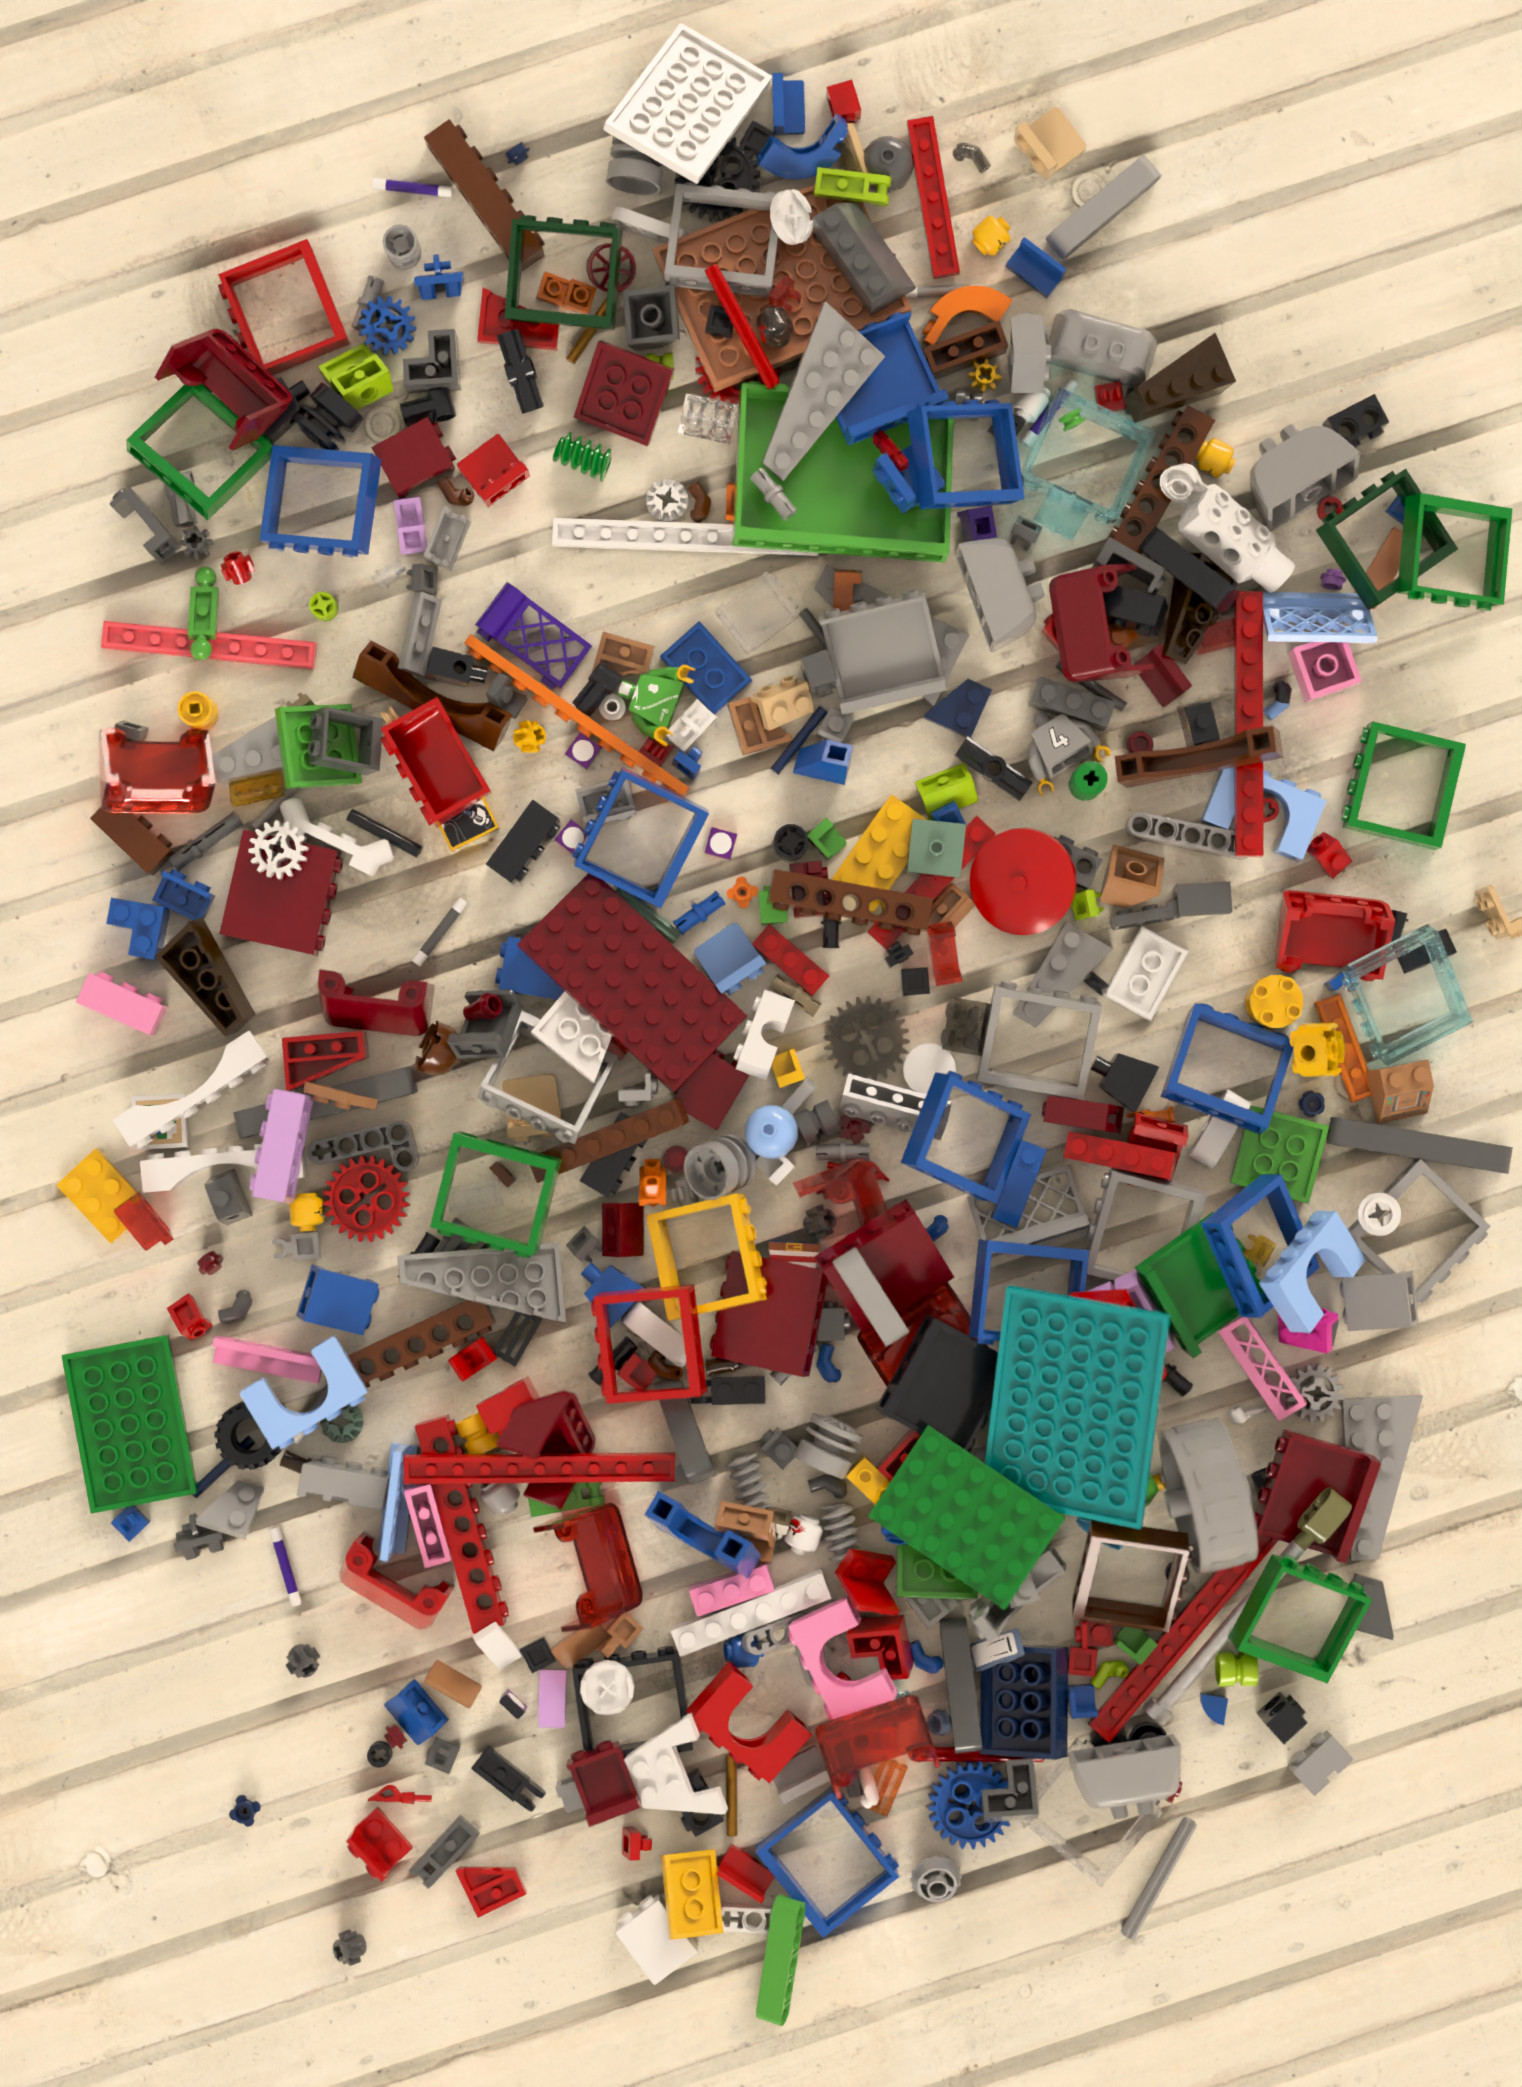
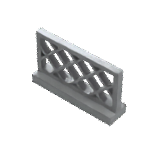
M1066 1165L1037 1175L1035 1182L1045 1186L1039 1200L1029 1196V1200L1037 1204L1030 1216L1022 1214V1217L1028 1221L1024 1229L1019 1231L991 1218L997 1204H993L987 1216L977 1211L974 1201L978 1199L971 1195L967 1196L980 1239L987 1240L984 1228L988 1221L1002 1227L999 1236L990 1240L1033 1245L1088 1228L1090 1223L1087 1214H1085L1070 1166ZM1066 1173L1069 1183L1064 1192L1050 1185L1055 1175ZM1050 1177L1048 1183L1042 1181L1043 1179ZM1048 1188L1062 1195L1056 1209L1042 1202ZM1069 1188H1071L1073 1196L1067 1194ZM1065 1197L1076 1203L1077 1213L1067 1215L1058 1210ZM1039 1205L1053 1212L1048 1222L1041 1223L1033 1218ZM1056 1214L1062 1216L1061 1218L1054 1219ZM980 1217L986 1219L983 1225L981 1223ZM1030 1222L1037 1224L1028 1228ZM1005 1229L1011 1232L1009 1234L1003 1235ZM992 1252L991 1258L1005 1253Z

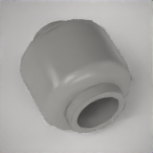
M482 1483L480 1498L492 1513L509 1514L516 1509L520 1491L513 1483Z

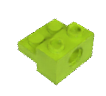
M364 343L318 366L321 376L330 388L356 410L394 391L390 371L378 355H373Z

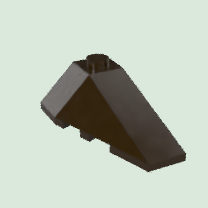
M1191 553L1228 581L1235 589L1237 588L1238 582L1208 556L1202 553ZM1175 577L1163 655L1182 664H1187L1204 640V633L1211 624L1214 625L1219 617L1216 610Z

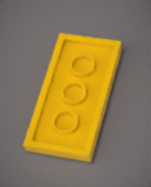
M891 794L831 880L889 890L908 864L912 819H927ZM872 901L869 905V910L874 912L879 902Z

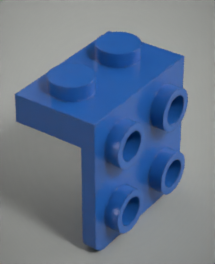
M912 445L901 451V454H904L909 460V468L907 470L899 472L886 453L877 458L872 470L877 481L884 486L890 499L898 506L902 514L919 504ZM934 467L938 492L944 488L945 481Z

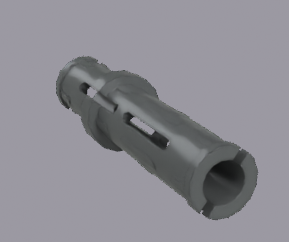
M232 811L196 839L188 840L185 847L168 857V859L179 872L197 857L199 859L202 858L204 852L244 824L237 814Z

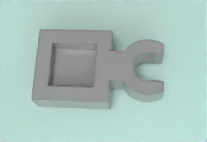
M319 1231L291 1234V1242L283 1238L272 1241L273 1244H282L284 1247V1251L281 1254H274L275 1259L285 1258L289 1253H292L293 1261L321 1258Z

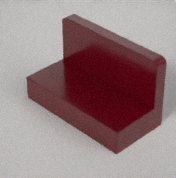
M1160 643L1133 665L1153 664V670L1138 675L1162 707H1166L1188 691L1192 684L1175 661L1163 655L1164 646Z
M639 1202L602 1203V1256H643L644 1206H639Z

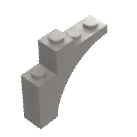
M1051 1543L1047 1545L1030 1571L1037 1594L1066 1572L1067 1564ZM982 1596L971 1604L969 1618L978 1636L981 1639L986 1638L990 1644L999 1638L1003 1628L1023 1606L1011 1608L1008 1605L1003 1610L985 1596Z

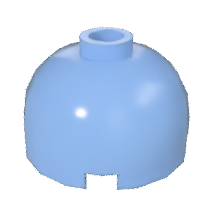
M765 1105L756 1109L748 1117L744 1136L748 1146L755 1154L767 1159H777L787 1155L796 1144L798 1126L795 1118L786 1109L777 1105Z

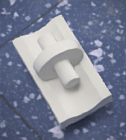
M697 699L669 729L674 735L667 734L665 736L685 753L717 717Z

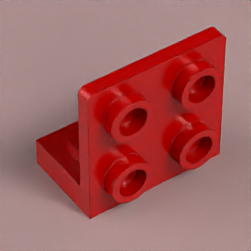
M500 434L493 436L457 463L459 470L487 507H490L530 477L527 467L522 461L518 460Z
M850 1548L836 1569L835 1574L841 1583V1587L850 1598L853 1607L859 1611L876 1612L882 1615L897 1616L900 1609L884 1584V1581L896 1564L893 1556Z
M378 1806L353 1828L346 1840L349 1844L347 1848L355 1858L360 1857L366 1864L367 1872L375 1879L378 1877L381 1882L387 1878L391 1868L413 1848L412 1844Z

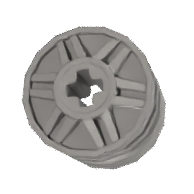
M613 136V146L611 147L610 155L614 159L609 161L606 183L617 190L631 194L654 195L659 193L663 177V171L660 167L663 164Z
M725 1134L697 1145L689 1150L684 1161L685 1178L690 1188L699 1197L706 1200L718 1199L747 1186L753 1180L756 1172V1161L753 1151L743 1138L734 1134Z
M813 1413L810 1421L820 1426V1428L807 1425L806 1431L814 1436L815 1439L814 1441L801 1439L794 1456L822 1472L845 1479L852 1461L845 1457L843 1453L844 1451L857 1453L858 1448L848 1441L861 1443L864 1436L854 1430L852 1426L839 1419Z

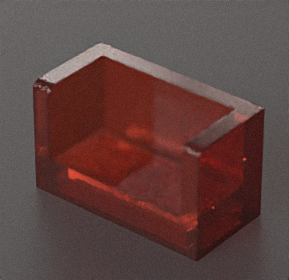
M952 921L929 925L926 934L932 975L936 986L962 982L955 942L956 931Z

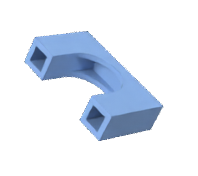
M1235 767L1220 770L1199 821L1200 823L1207 826L1229 829L1235 814ZM1263 770V792L1276 797L1285 813L1284 826L1273 852L1299 862L1305 856L1327 800L1320 798L1321 794L1311 789H1306V791L1295 788L1296 783L1287 779L1278 781L1271 778V773Z
M1316 1211L1313 1213L1306 1225L1295 1235L1291 1244L1282 1251L1279 1259L1267 1270L1266 1275L1259 1283L1290 1332L1310 1333L1324 1315L1307 1285V1267L1315 1253L1320 1256L1332 1277L1353 1278L1366 1261L1365 1256L1336 1211Z
M336 1335L311 1349L328 1382L327 1397L316 1409L298 1413L285 1408L279 1402L265 1377L239 1392L272 1449L277 1446L280 1449L289 1446L295 1441L293 1439L295 1435L303 1432L304 1435L309 1434L318 1428L317 1422L324 1418L330 1421L342 1414L340 1410L342 1407L349 1403L351 1407H354L366 1399L364 1394L368 1393V1389Z

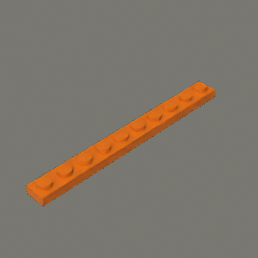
M470 634L464 644L469 648L467 653L479 662L482 658L491 664L489 666L490 670L497 675L501 673L513 679L511 684L522 692L525 689L529 690L534 694L533 700L543 707L549 704L556 709L554 714L566 723L569 719L578 725L576 730L589 738L592 734L600 740L598 745L607 752L611 753L614 750L622 755L620 760L630 768L636 765L643 770L641 774L643 777L654 783L659 781L666 789L684 798L689 793L690 788L474 636Z

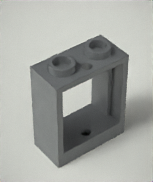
M323 707L313 711L310 719L312 736L308 746L309 764L362 775H370L380 771L382 744L380 740L382 731L380 728L383 727V719L331 707ZM328 721L361 728L358 762L326 756Z

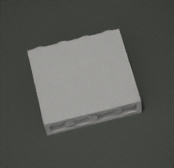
M913 589L902 593L903 597L893 599L891 595L876 599L877 603L866 605V602H859L850 605L848 610L840 611L839 608L825 611L824 615L820 616L819 622L822 625L829 657L837 678L836 686L842 714L947 690L925 591L919 592L918 589Z

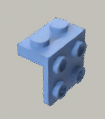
M732 923L694 950L696 958L721 994L727 992L730 996L742 988L740 982L748 977L752 981L765 972L762 969L766 966L765 961L737 923Z

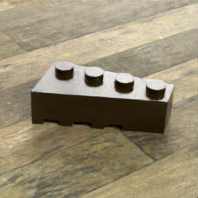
M1216 332L1142 383L1124 398L1134 423L1220 394L1236 382Z
M203 917L190 921L154 956L225 1037L238 1032L256 1015Z

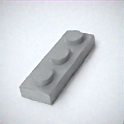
M422 591L414 593L398 669L418 677L425 676L442 600Z

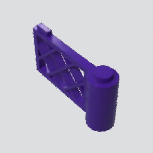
M508 582L504 584L475 624L478 628L476 633L488 642L491 638L540 673L543 676L540 681L553 690L556 686L560 689L563 687L592 647L590 643ZM528 606L538 612L540 623L524 625L522 615ZM542 616H543L544 618H546V619H547L548 621H550V622H544V623H543V622H542ZM520 619L521 626L514 627V625ZM543 626H557L560 629L561 639L545 641ZM540 627L542 642L527 644L525 629ZM522 629L524 645L512 646L504 640L510 631ZM563 632H565V633H566L567 635H569L571 638H565V639H564V634H563ZM577 641L584 649L578 656L567 657L565 642ZM562 643L564 658L548 660L546 645ZM543 646L545 661H532L528 655V648ZM525 648V655L517 649ZM575 660L569 668L568 661ZM565 661L566 673L559 681L550 674L549 664ZM546 664L547 671L539 665Z

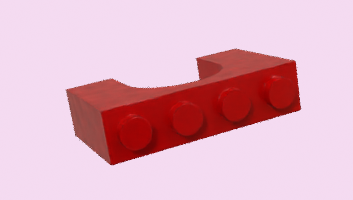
M728 1661L686 1709L687 1714H692L699 1733L702 1731L706 1732L709 1735L708 1739L717 1748L720 1749L722 1746L729 1751L728 1755L737 1764L740 1765L743 1762L749 1767L748 1771L757 1780L763 1778L770 1784L812 1736V1733L807 1724L787 1709L775 1724L760 1737L743 1739L732 1734L729 1731L731 1713L753 1688V1685L743 1672Z

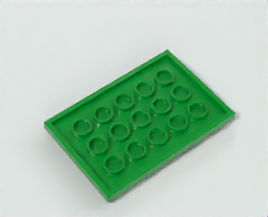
M169 1334L61 1355L90 1513L93 1514L197 1494L196 1476Z
M929 1425L868 1515V1517L1003 1610L1007 1608L1065 1520V1517Z

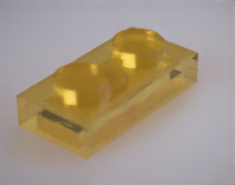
M277 771L229 782L232 806L249 805L285 796L282 772Z

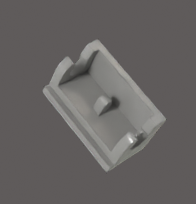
M443 506L423 555L426 561L452 571L471 521L463 514L457 515L451 509Z

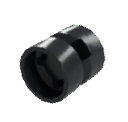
M786 824L776 831L774 850L782 860L794 862L805 855L808 848V836L802 827L796 824Z

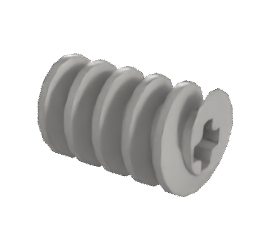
M750 1453L732 1459L733 1462L726 1466L727 1469H735L736 1471L729 1476V1479L738 1480V1483L732 1487V1490H741V1493L735 1497V1500L744 1501V1504H742L744 1506L760 1509L771 1506V1503H764L770 1497L769 1493L760 1492L767 1486L765 1482H758L764 1474L763 1472L755 1471L761 1466V1463L759 1461H752L758 1456V1453Z
M845 1502L821 1505L820 1509L828 1510V1513L821 1516V1518L830 1521L829 1524L823 1527V1530L831 1531L832 1533L825 1537V1541L833 1542V1545L826 1549L829 1552H835V1555L829 1558L828 1561L843 1560L850 1548L861 1550L860 1547L853 1546L859 1542V1537L851 1535L857 1531V1526L850 1524L856 1520L855 1515L847 1514L854 1510V1506Z

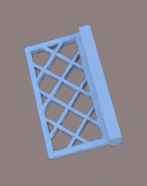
M1263 592V622L1268 641L1376 643L1377 633L1371 612L1367 610L1357 593ZM1291 621L1297 625L1292 626L1288 622ZM1319 622L1323 624V626L1320 627L1314 623ZM1342 622H1345V623H1347V624H1349V625H1351V626L1346 627V626L1342 625L1341 623H1342ZM1277 628H1279V629H1281V630H1283V631H1285V632H1277V631H1274V630H1276ZM1359 629L1366 633H1359L1357 630Z
M391 1443L388 1464L390 1482L387 1506L382 1511L377 1550L381 1551L380 1560L388 1561L394 1553L404 1554L406 1551L410 1512L403 1489L404 1455H418L419 1446Z

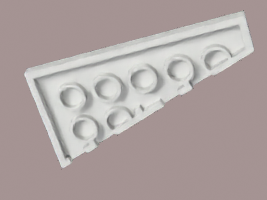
M566 992L560 996L531 1031L535 1038L594 1084L612 1035Z

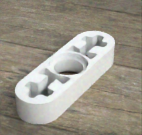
M615 207L611 222L615 223L616 226L662 243L669 242L671 224L623 207ZM680 228L678 238L687 235V232Z
M722 1904V1916H724L725 1911H729L732 1917H739V1911H743L742 1925H738L739 1919L732 1918L730 1923H724V1918H722L723 1931L768 1934L769 1926H765L766 1913H770V1919L773 1906ZM751 1912H757L761 1915L762 1921L760 1924L752 1926L746 1921L747 1915Z

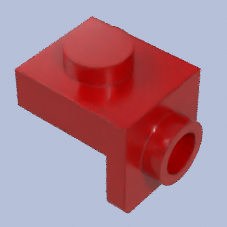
M1325 832L1315 837L1306 851L1317 860L1327 876L1332 879L1352 862V859L1338 839Z
M481 1337L448 1359V1362L460 1380L464 1382L497 1358L484 1338Z

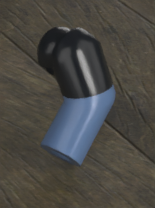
M1282 680L1277 681L1273 685L1274 693H1276L1275 701L1263 710L1269 720L1274 719L1290 705L1292 689L1288 683Z

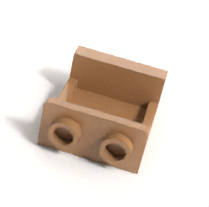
M721 1501L715 1522V1530L726 1533L728 1529L748 1540L761 1554L758 1562L770 1564L777 1541L774 1511Z

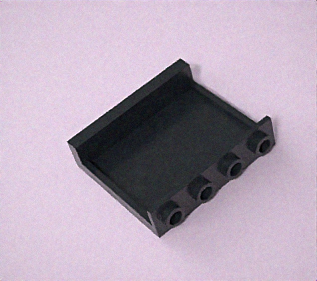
M926 1314L875 1409L886 1417L894 1419L920 1434H923L929 1425L970 1452L975 1445V1437L979 1429H982L988 1421V1413L992 1407L998 1352L984 1344L977 1343V1340Z

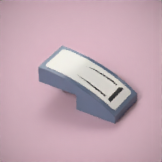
M1019 1628L1001 1632L999 1638L990 1644L986 1638L970 1644L975 1671H984L999 1663H1008L1025 1655Z

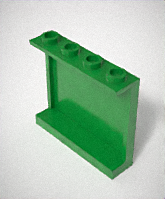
M1213 1212L1134 1267L1159 1311L1171 1314L1169 1328L1181 1349L1193 1359L1202 1353L1198 1344L1240 1315L1201 1225ZM1236 1238L1240 1250L1243 1254L1245 1248L1243 1244ZM1243 1254L1260 1295L1264 1291L1259 1284L1261 1280L1257 1279L1254 1274L1257 1272V1269Z

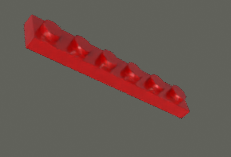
M929 116L907 120V130L913 156L933 279L956 276L960 274L934 117Z
M978 816L966 826L962 869L977 855L981 847L996 834ZM921 874L904 893L929 897L934 900L954 877ZM903 906L896 908L895 914L897 918L906 920L908 917L907 909ZM875 923L867 933L887 950L904 932V928L894 927L893 931L879 929L878 924Z

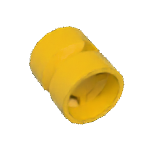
M188 692L178 702L177 711L179 717L184 723L196 730L205 731L211 729L219 718V710L216 703L201 692Z
M479 1412L455 1423L460 1437L467 1440L464 1446L468 1454H483L497 1447V1442L500 1438L498 1433L495 1432L490 1435Z

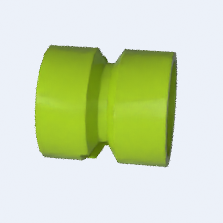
M1220 1651L1215 1657V1675L1218 1687H1233L1236 1682H1239L1241 1686H1257V1657L1241 1651L1237 1655L1232 1651Z

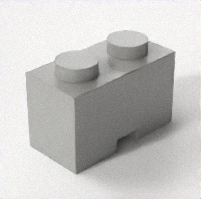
M1327 1730L1324 1733L1319 1732L1310 1741L1311 1745L1304 1751L1300 1750L1294 1754L1290 1760L1291 1763L1288 1765L1294 1775L1314 1796L1330 1782L1327 1777L1334 1770L1339 1774L1354 1760Z

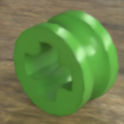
M1080 408L1058 419L1060 423L1064 424V432L1086 421L1085 417L1082 418L1080 416Z

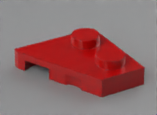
M460 1866L456 1868L455 1872L477 1918L527 1894V1890L516 1867Z

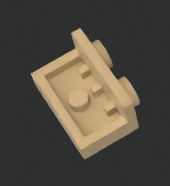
M787 676L782 678L780 683L773 686H763L758 689L757 693L750 695L751 701L759 706L764 729L770 731L814 711L807 681L796 676Z

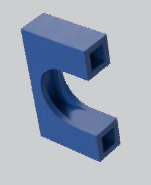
M659 1491L644 1514L658 1529L747 1579L761 1557L758 1550L748 1540L728 1529L726 1533L715 1530L714 1527L687 1511L681 1503Z

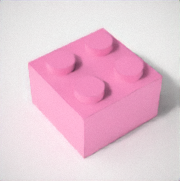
M1309 642L1295 647L1287 653L1305 703L1351 688L1362 681L1348 642Z

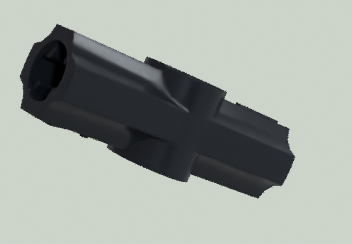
M519 329L497 335L505 360V372L511 387L514 388L522 414L544 407L536 382V371L531 357L527 355Z
M969 736L954 755L980 773L986 781L994 783L1019 802L1033 784L1030 779L1008 765L1002 757L994 755ZM991 762L997 763L1001 768L1000 774L996 776L989 774L987 764Z

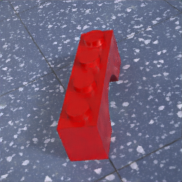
M1068 1131L1063 1158L1173 1180L1178 1154Z

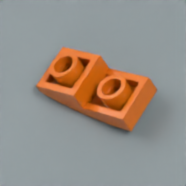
M545 271L536 299L565 309L589 314L597 288L575 279L567 280Z

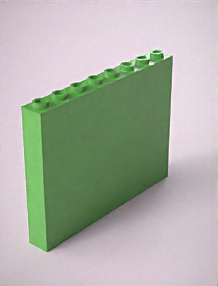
M757 381L742 383L739 392L732 546L945 563L950 551L951 508L920 509V504L902 514L898 506L890 499L884 486L877 481L872 471L877 458L883 455L879 451L880 449L873 444V438L869 437L848 446L836 418L829 424L784 481L776 478L761 462L772 433L778 423L779 415L788 397L790 387L779 383L776 387L767 389L765 385ZM954 419L928 420L934 467L945 481L944 488L938 491V493L951 492ZM908 422L884 431L901 451L911 445ZM760 468L765 469L777 486H782L784 495L797 508L796 513L792 517L788 516L786 521L782 519L771 503H766L763 493L750 480V477L756 471L759 472Z

